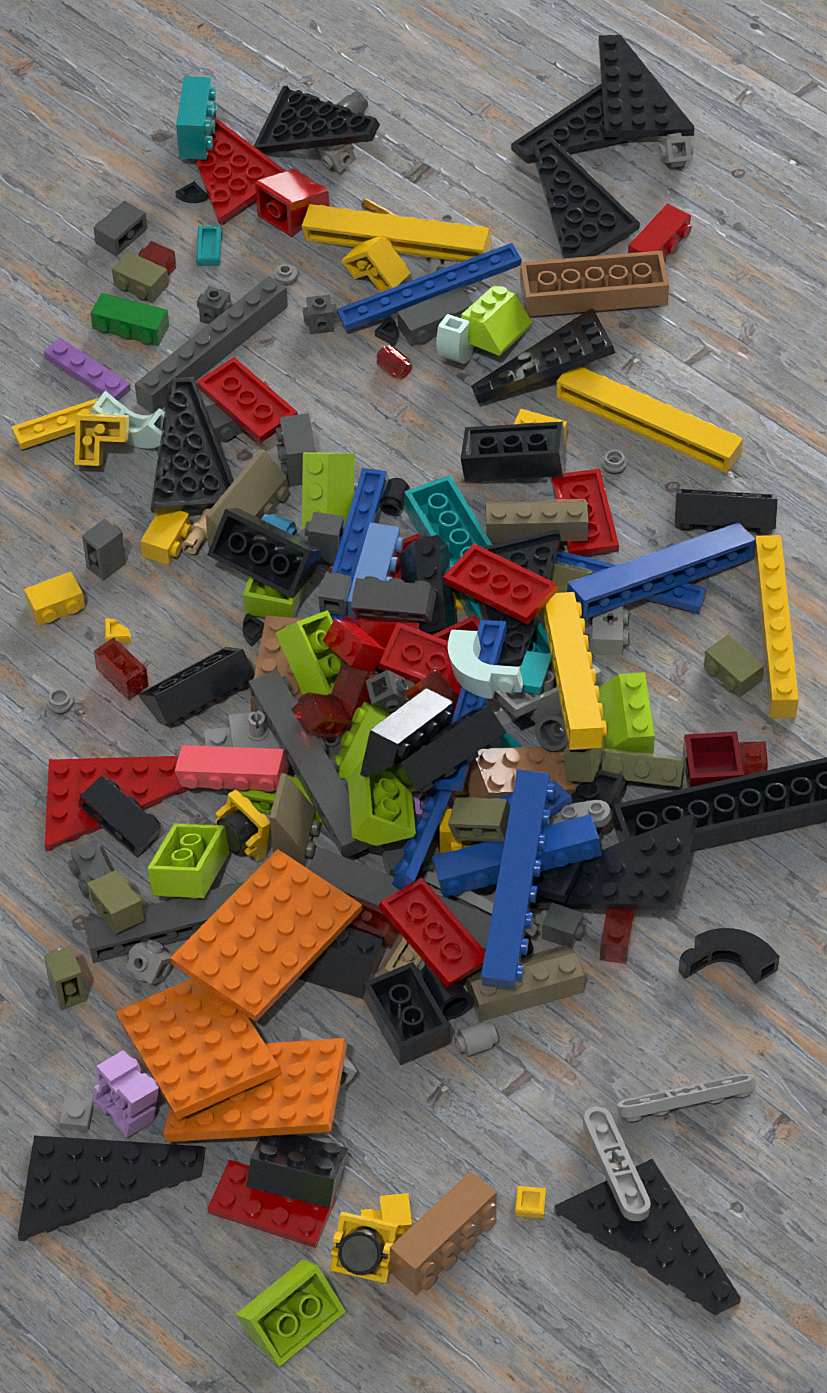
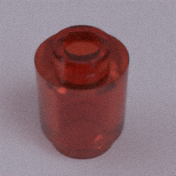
M392 345L382 347L377 353V365L394 378L398 377L402 380L411 372L413 365L410 363V359Z

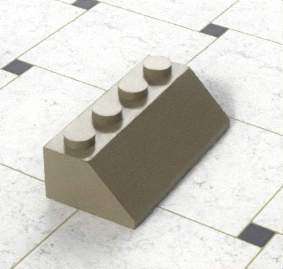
M260 449L205 515L209 547L212 544L225 509L239 508L262 519L265 514H274L277 505L287 498L289 493L287 476L265 450Z
M586 499L485 501L486 535L491 543H501L555 529L560 530V542L588 541V508Z
M567 945L521 957L520 965H524L522 982L517 981L516 990L482 985V968L463 978L467 992L473 998L472 1005L479 1022L584 993L585 974L576 952Z

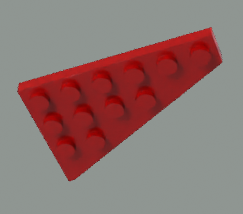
M213 118L215 120V133L211 134L213 137L212 150H208L207 160L194 159L216 218L222 224L256 201L255 182L285 172L286 170L217 118Z
M179 756L49 759L45 850L52 851L54 846L70 840V842H73L83 835H89L103 829L78 807L80 795L101 775L115 781L120 787V791L127 797H133L143 811L162 803V799L176 793L180 795L187 792L190 788L181 787L175 773Z

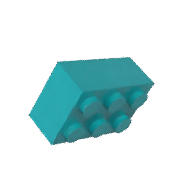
M184 76L176 122L179 158L207 160L208 150H212L213 137L211 134L215 133V120L213 118H217L218 105L213 102L216 101V87H212L211 77Z

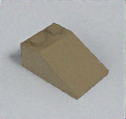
M281 773L270 815L272 850L274 853L279 849L305 867L307 858H312L314 842H312L313 835H318L320 820L316 819L314 806L287 774Z

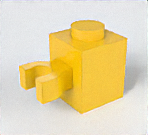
M409 1193L380 1196V1210L364 1209L361 1210V1216L399 1224L397 1241L412 1227Z

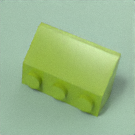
M494 285L461 315V319L470 321L468 343L499 356L532 327V321L517 295L502 286Z
M303 453L302 529H305L307 521H311L313 512L343 516L345 528L354 498L355 453Z
M645 672L618 674L599 687V702L597 703H602L603 719L601 721L605 720L607 726V736L603 737L604 750L605 748L653 753L655 734Z
M364 702L361 708H357L353 715L352 722L354 723L350 731H346L342 737L341 750L338 755L333 756L339 769L337 773L341 779L345 778L348 782V778L364 759L370 730L392 713L367 702Z
M362 760L348 778L352 838L378 846L414 837L416 830L412 792L388 768L366 777L360 775L363 764Z
M301 1260L235 1315L253 1342L276 1366L280 1367L346 1313V1310L318 1265Z

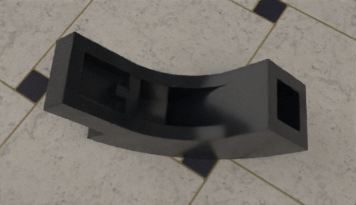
M718 928L695 936L694 949L689 948L682 953L678 972L686 979L710 964L728 962L742 968L753 982L757 984L778 971L780 956L766 941L757 935L740 929Z

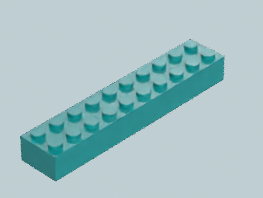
M450 475L405 491V511L422 538L439 535L449 546L451 568L463 556L462 552L467 551L473 544L480 547L492 545ZM452 588L468 618L475 615L479 621L482 620L476 599ZM537 619L528 651L548 654L550 649L547 634Z

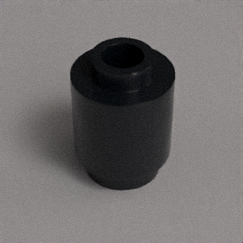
M391 478L387 480L380 501L381 510L384 513L395 516L404 509L405 491L410 490V486L404 479Z

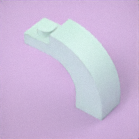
M449 314L445 316L439 324L437 331L436 347L439 356L463 364L472 358L475 346L468 343L470 321Z
M105 391L90 409L92 414L129 415L128 440L124 443L146 449L160 446L165 413L160 408L151 415H139L128 410Z
M451 630L448 640V654L454 676L464 689L474 695L493 699L495 691L521 693L523 681L520 667L489 665L481 662L478 659L481 647L477 631Z

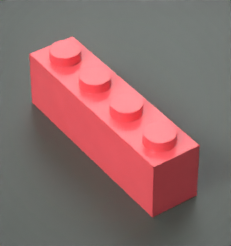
M182 745L175 773L181 787L224 788L242 791L249 789L269 792L277 791L281 773L287 774L289 763L284 749Z

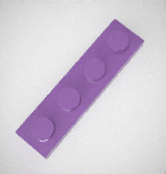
M62 338L56 340L43 351L44 358L100 395L106 391L118 401L131 390L130 383Z

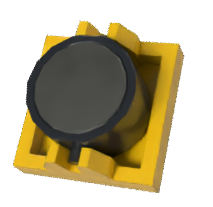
M234 790L228 794L227 804L215 813V816L218 818L214 823L225 826L230 852L239 854L244 851L248 856H252L259 862L266 858L270 832L269 819L266 815L261 814L247 797H243L237 790Z
M341 1212L338 1228L333 1238L334 1246L331 1250L330 1271L387 1283L391 1269L390 1246L396 1242L399 1224Z

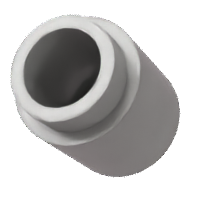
M484 1021L459 1029L457 1032L458 1036L454 1038L458 1051L460 1053L464 1052L466 1056L493 1047V1044L498 1043V1036L493 1023H485Z

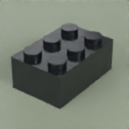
M414 962L363 982L364 1001L400 1065L450 1044V1025Z
M294 1134L261 1136L250 1158L246 1187L330 1208L343 1177L348 1148L338 1146L335 1143H325L307 1136Z

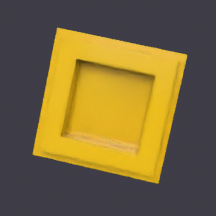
M517 1186L515 1216L544 1219L546 1188Z

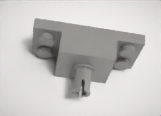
M552 663L541 695L495 691L494 698L514 717L517 718L526 714L536 724L543 716L561 711ZM592 663L590 669H595L597 682L602 679V671Z
M260 711L229 715L230 727L204 730L206 746L281 749L265 722V715Z

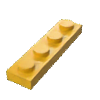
M98 398L12 426V433L20 450L74 433L75 415L79 413L92 414L90 409Z

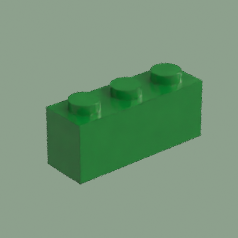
M105 293L100 294L90 312L92 329L141 341L145 344L159 346L169 328L167 309Z

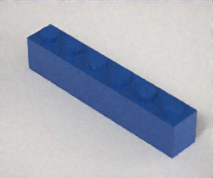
M591 814L543 827L542 834L546 835L544 851H539L538 860L542 861L541 872L602 856L599 837ZM488 841L432 856L443 897L458 895L470 890L497 884L504 842Z

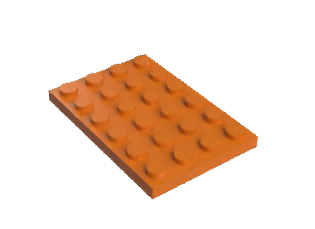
M277 849L170 957L171 964L257 1022L362 912V904Z
M193 978L115 1011L118 1021L149 1074L157 1082L159 1091L176 1120L281 1075L278 1063L248 1016Z
M345 1038L265 1043L278 1063L281 1075L179 1120H176L169 1108L163 1132L165 1141L177 1142L331 1132L347 1049Z

